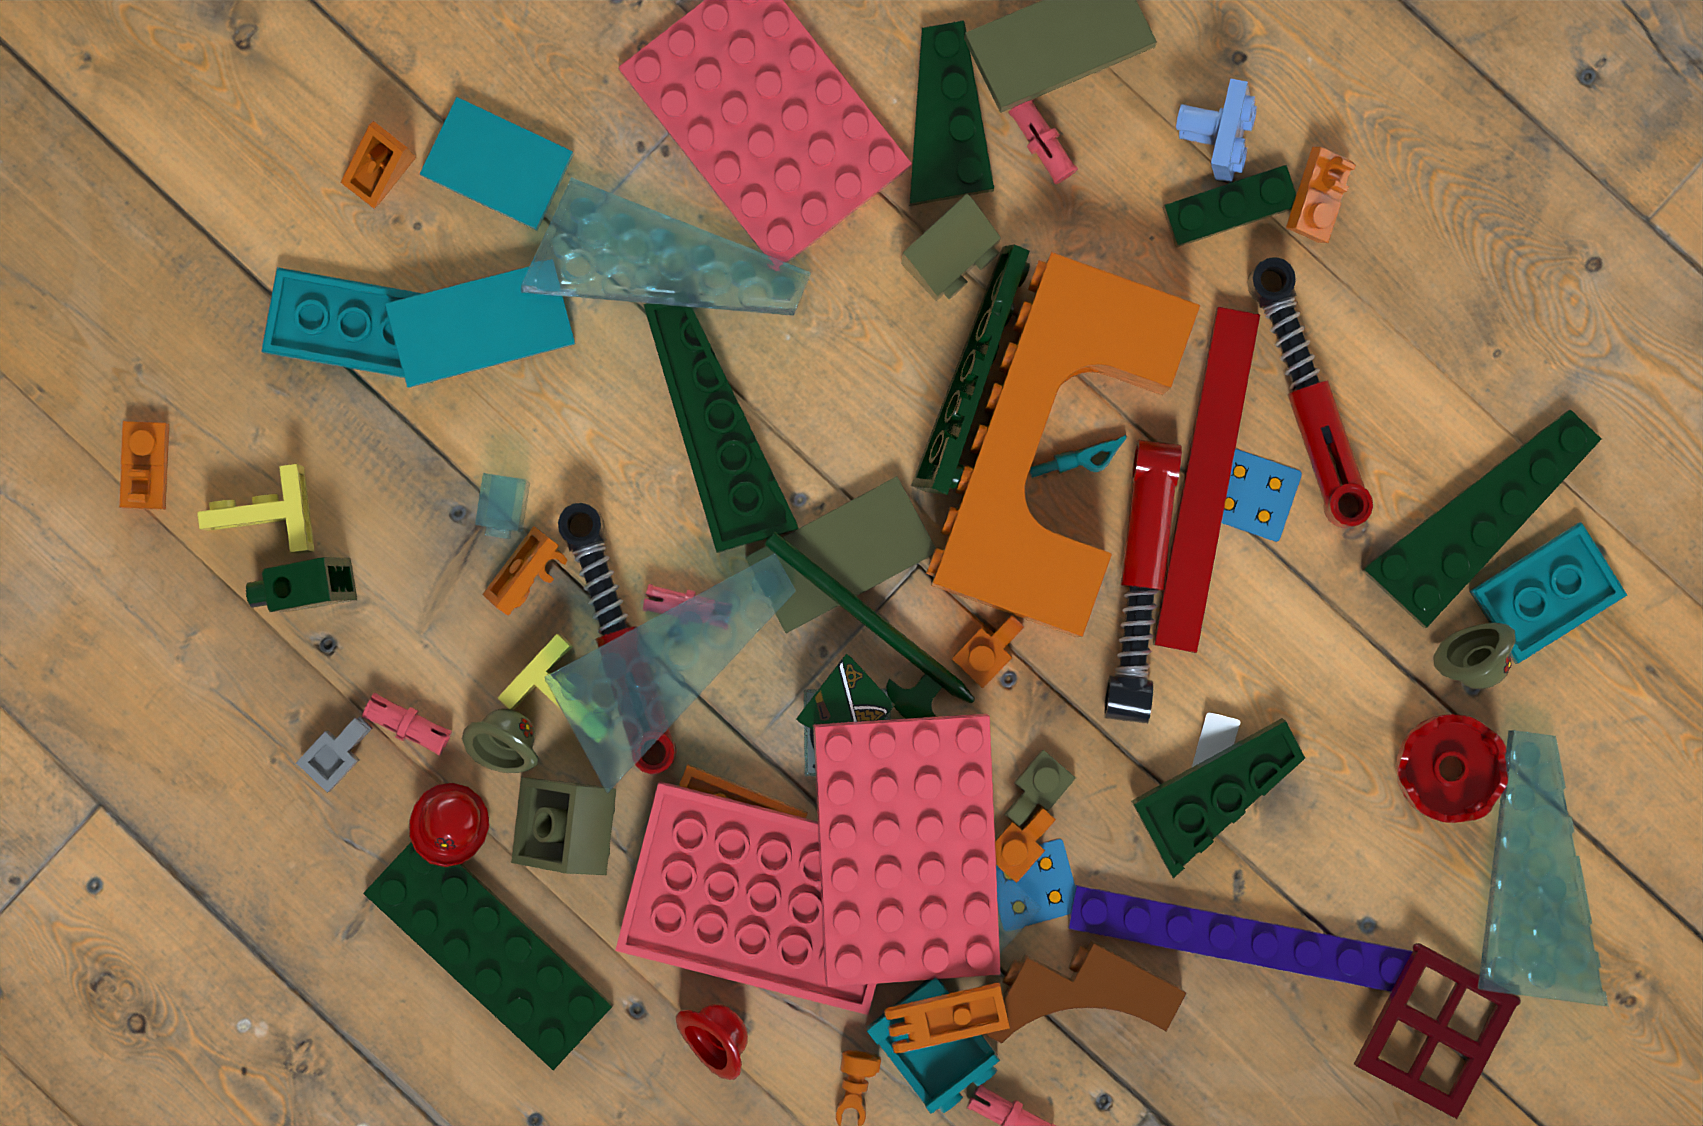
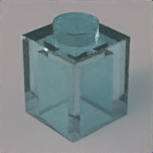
M483 473L475 525L486 527L485 536L510 539L512 531L523 532L530 482L526 479Z

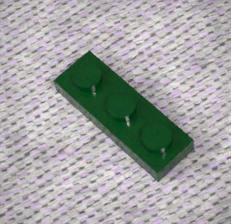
M1283 165L1165 204L1162 208L1177 248L1292 210L1296 192L1287 165Z

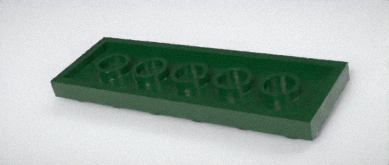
M410 842L363 893L553 1071L613 1007V1004L463 864L448 867L430 864L416 853L412 842Z

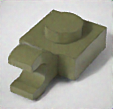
M1041 750L1014 782L1024 792L1004 815L1017 826H1020L1037 804L1046 811H1049L1076 777L1047 752Z

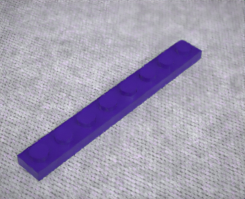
M1079 885L1075 886L1068 928L1390 992H1392L1413 952L1411 950Z

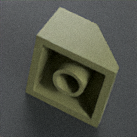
M966 194L903 252L901 264L935 301L943 295L951 299L968 283L963 277L975 265L982 270L999 254L995 247L999 244L1001 237L975 201Z
M521 777L511 863L566 874L607 875L616 789L590 784Z

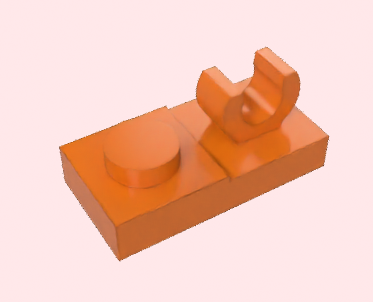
M1312 147L1286 225L1287 229L1318 243H1329L1341 206L1343 193L1347 192L1349 188L1346 184L1350 171L1355 170L1356 167L1353 161L1323 147Z
M123 421L120 508L166 510L169 445L168 423Z
M533 526L482 595L496 608L509 616L514 608L520 607L526 601L536 576L548 583L554 580L545 571L546 563L551 559H556L565 565L567 558L557 550L559 545Z

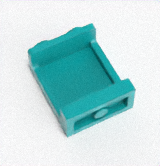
M935 977L933 980H925L893 1006L941 996L950 992L940 979ZM884 1012L866 1026L869 1035L888 1055L923 1101L930 1114L934 1113L937 1109H940L942 1113L947 1112L962 1100L963 1096L959 1092L972 1082L977 1087L982 1085L997 1072L994 1065L1000 1059L983 1035L908 1052L894 1053L892 1043L907 1039L908 1034L892 1037L889 1034L888 1026L904 1022V1017L887 1020Z

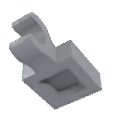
M361 717L354 718L337 738L329 730L325 731L296 764L328 793L360 760L351 750L372 730V727Z

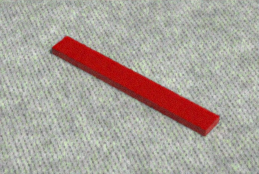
M1223 307L1216 308L1153 643L1155 646L1197 653L1260 314Z

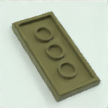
M1042 0L968 31L964 35V40L1000 113L1155 48L1157 43L1136 0Z
M897 476L783 537L855 596L929 558L936 549ZM764 547L745 557L786 634L839 606V604L768 547Z

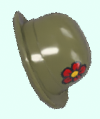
M1486 623L1455 632L1440 643L1433 655L1434 667L1443 676L1459 680L1466 687L1474 689L1493 687L1507 676L1512 666L1511 651L1516 642L1515 630L1507 624Z
M504 708L492 711L482 722H472L463 731L462 741L466 752L475 762L490 770L502 773H520L528 771L538 764V756L532 749L536 734L534 727L526 716L517 711Z

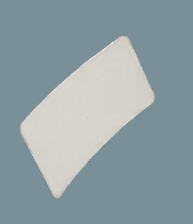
M1211 712L1207 713L1192 767L1234 745L1240 721Z

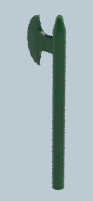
M774 531L764 543L766 547L925 673L919 682L909 689L901 688L890 678L886 685L888 698L895 704L894 708L905 719L937 717L932 711V701L941 688L968 703L974 702L975 698L965 684L777 532Z

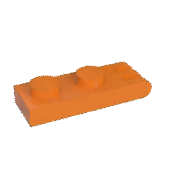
M999 982L892 1006L884 1010L887 1020L904 1017V1022L888 1026L890 1036L908 1034L907 1039L892 1043L894 1053L908 1052L1010 1028Z

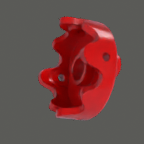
M1446 714L1422 721L1403 740L1397 755V780L1403 796L1418 812L1436 821L1458 823L1474 821L1485 817L1491 812L1508 784L1505 760L1506 746L1497 733L1469 716ZM1447 756H1455L1462 766L1461 774L1452 781L1445 780L1439 772V765Z

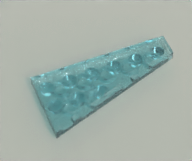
M571 177L521 284V292L794 316L810 280L811 272Z
M776 553L544 677L607 794L796 592Z
M1508 730L1507 751L1505 755L1508 784L1500 798L1478 989L1609 1007L1606 991L1602 990L1598 968H1601L1599 954L1594 949L1590 929L1592 923L1580 858L1576 856L1572 837L1574 827L1572 817L1568 816L1563 791L1566 786L1556 736Z

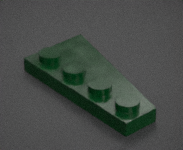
M964 20L922 28L909 206L964 197L966 194L970 196L994 191L971 55L964 40L966 33Z
M1281 718L1133 799L1131 802L1172 878L1174 879L1185 869L1183 866L1195 855L1206 850L1214 842L1213 839L1229 824H1234L1246 813L1245 810L1261 795L1265 796L1305 759V756L1286 720Z

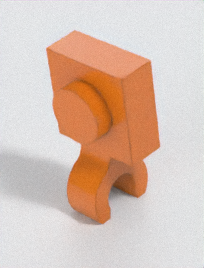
M1011 615L992 636L981 627L952 657V660L983 689L1013 658L1004 648L1021 632L1024 626Z
M1041 807L1022 829L1011 821L995 840L996 865L1017 883L1044 853L1045 850L1036 841L1056 819Z

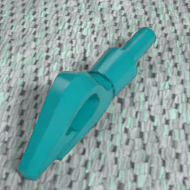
M1125 434L1116 440L1112 439L1076 451L1072 450L1054 455V460L1030 467L1031 478L1056 470L1060 474L1079 465L1091 472H1100L1108 466L1115 453L1127 439V436ZM1099 452H1109L1100 464H1094L1091 461V458Z

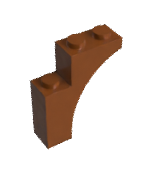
M1090 940L1087 948L1080 945L1068 967V969L1074 971L1071 978L1024 954L1021 962L1013 960L1002 983L1008 985L1003 994V1000L1010 1028L987 1033L986 1035L1003 1043L1014 1032L1040 1017L1058 1011L1077 1008H1100L1123 1012L1147 1021L1167 1032L1187 993L1173 983Z

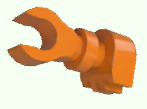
M856 1050L842 1052L840 1070L848 1074V1077L843 1078L842 1088L845 1089V1096L836 1108V1121L839 1126H841L842 1114L847 1108H854L858 1111V1126L864 1124L866 1108L862 1101L863 1092H867L869 1084L865 1077L870 1078L879 1073L881 1057L878 1054Z

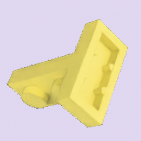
M298 464L279 466L284 501H279L278 494L252 497L253 505L236 507L235 500L210 502V510L197 512L199 529L211 531L286 521L290 552L295 554L314 552L304 466Z
M556 634L500 694L498 699L507 708L513 710L537 687L594 741L601 743L612 731L606 724L611 717L593 701L586 706L574 694L579 688L564 673L559 671L554 676L550 672L573 647L561 634Z

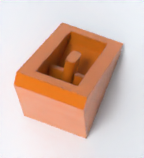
M373 121L369 124L340 183L372 208H376L416 157L408 147Z

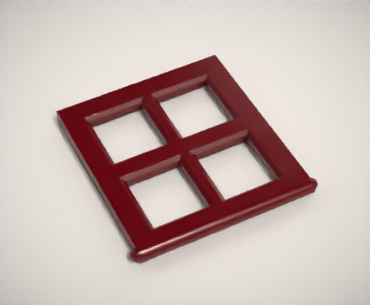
M1416 943L1413 945V952L1353 1065L1458 1119L1516 1006L1520 1005L1521 999L1516 994L1425 945ZM1426 967L1456 982L1436 1020L1407 1005ZM1466 989L1496 1004L1477 1041L1447 1026ZM1398 1020L1427 1035L1408 1073L1378 1058ZM1439 1042L1468 1057L1449 1094L1420 1080Z

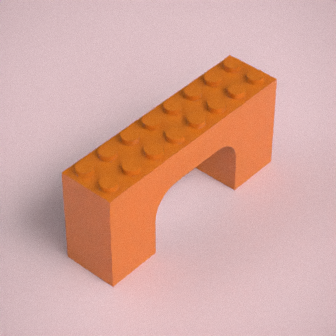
M1051 252L1047 262L1039 260L1035 267L1028 287L1029 291L1035 293L1032 303L1024 301L1013 329V331L1021 333L1018 343L1016 345L1009 342L999 368L1000 372L1006 373L1003 385L995 383L991 390L984 412L992 414L988 427L980 424L970 449L971 453L977 454L974 466L971 468L965 465L961 479L955 493L963 495L959 508L950 507L941 534L947 535L948 539L944 550L938 548L934 550L926 574L934 577L931 583L933 587L1078 638L1084 635L1112 553L1045 529L1034 519L1028 509L1025 499L1026 479L1055 397L1064 382L1084 373L1103 374L1163 396L1172 387L1200 305Z

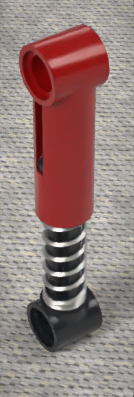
M1277 257L1267 258L1260 262L1249 274L1247 281L1248 291L1252 298L1259 303L1260 308L1265 310V317L1271 319L1273 324L1270 331L1276 333L1278 341L1275 346L1281 348L1283 355L1280 360L1286 362L1288 369L1285 375L1291 377L1292 384L1290 389L1295 390L1287 395L1324 500V513L1328 521L1337 527L1350 528L1358 526L1365 522L1372 513V496L1364 487L1328 380L1319 382L1317 374L1320 369L1315 368L1312 362L1315 355L1309 353L1307 345H1309L1310 341L1305 340L1302 332L1305 326H1300L1297 318L1300 312L1294 309L1297 303L1294 301V297L1297 296L1294 289L1296 282L1295 271L1291 264L1284 259ZM1273 271L1280 276L1282 281L1280 291L1270 292L1261 284L1263 272ZM1327 445H1329V448H1330V451H1331V454H1332V457H1333V460H1334V463H1335V466H1336V469H1337V472H1338L1340 481H1341V483H1342L1341 486H1340V483H1339V480H1338V477H1337V474H1336L1334 465H1333V463H1332V460H1331V457H1330V454H1329ZM1343 494L1352 495L1358 502V511L1352 518L1345 517L1339 511L1338 502Z
M1146 440L1137 441L1133 463L1132 499L1121 586L1129 587V592L1124 594L1128 600L1127 607L1122 610L1126 617L1125 622L1121 624L1124 634L1119 639V642L1122 644V650L1117 654L1120 659V666L1118 665L1115 669L1116 676L1110 675L1107 683L1104 718L1146 724H1148L1150 719L1153 681L1147 680V675L1149 674L1147 670L1150 666L1146 663L1147 655L1152 652L1148 648L1149 639L1154 637L1150 633L1151 624L1156 622L1152 618V610L1157 607L1153 603L1154 594H1157L1158 590H1164L1174 495L1179 479L1182 446L1179 444Z
M571 504L560 514L558 528L562 538L567 543L569 552L574 554V561L579 562L582 570L579 575L585 578L586 585L584 590L589 591L591 596L588 604L594 606L596 613L593 618L599 621L600 628L598 633L603 636L595 640L629 743L632 760L635 766L642 772L658 774L670 768L675 761L677 754L676 744L671 736L637 626L627 627L625 621L628 614L622 611L620 604H622L623 600L618 599L616 592L619 586L613 583L611 575H613L614 571L608 568L607 561L610 557L604 555V552H606V546H604V541H606L604 520L600 512L588 504ZM578 514H588L593 522L592 531L585 537H575L570 530L571 520ZM636 689L638 691L644 709V713L650 728V731L644 732L640 716L632 695V691ZM655 739L660 741L666 749L665 758L659 764L648 763L643 757V746L649 740Z

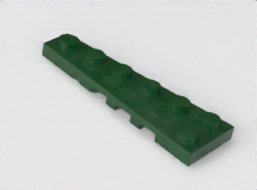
M1015 244L1002 247L911 484L912 487L929 493L947 495L949 489H955L961 479L964 466L958 462L991 365L997 356L1003 329L1013 314L1014 303L1012 302L1017 288L1022 286L1029 272L1030 264L1026 261L1030 251Z
M685 292L643 304L716 553L767 539L774 531L781 535L799 529Z
M1572 410L1566 411L1520 446L1518 450L1494 466L1479 480L1459 493L1457 497L1424 520L1418 527L1368 563L1362 571L1423 628H1427L1602 438Z

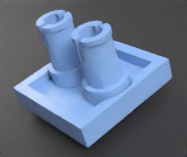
M1230 78L1224 108H1220L1219 112L1181 104L1176 123V130H1180L1179 139L1215 146L1211 166L1217 181L1232 183L1235 172L1242 173L1244 169L1247 147H1245L1246 139L1243 138L1245 130L1252 131L1257 112V106L1254 105L1255 96H1250L1247 81Z

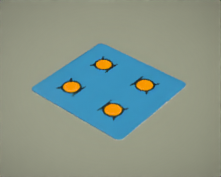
M1235 449L1222 523L1275 542L1279 541L1302 476L1301 471Z
M1056 839L1039 844L1045 850L1044 853L1017 883L996 865L998 911L1005 931L1070 914L1075 883L1063 840Z

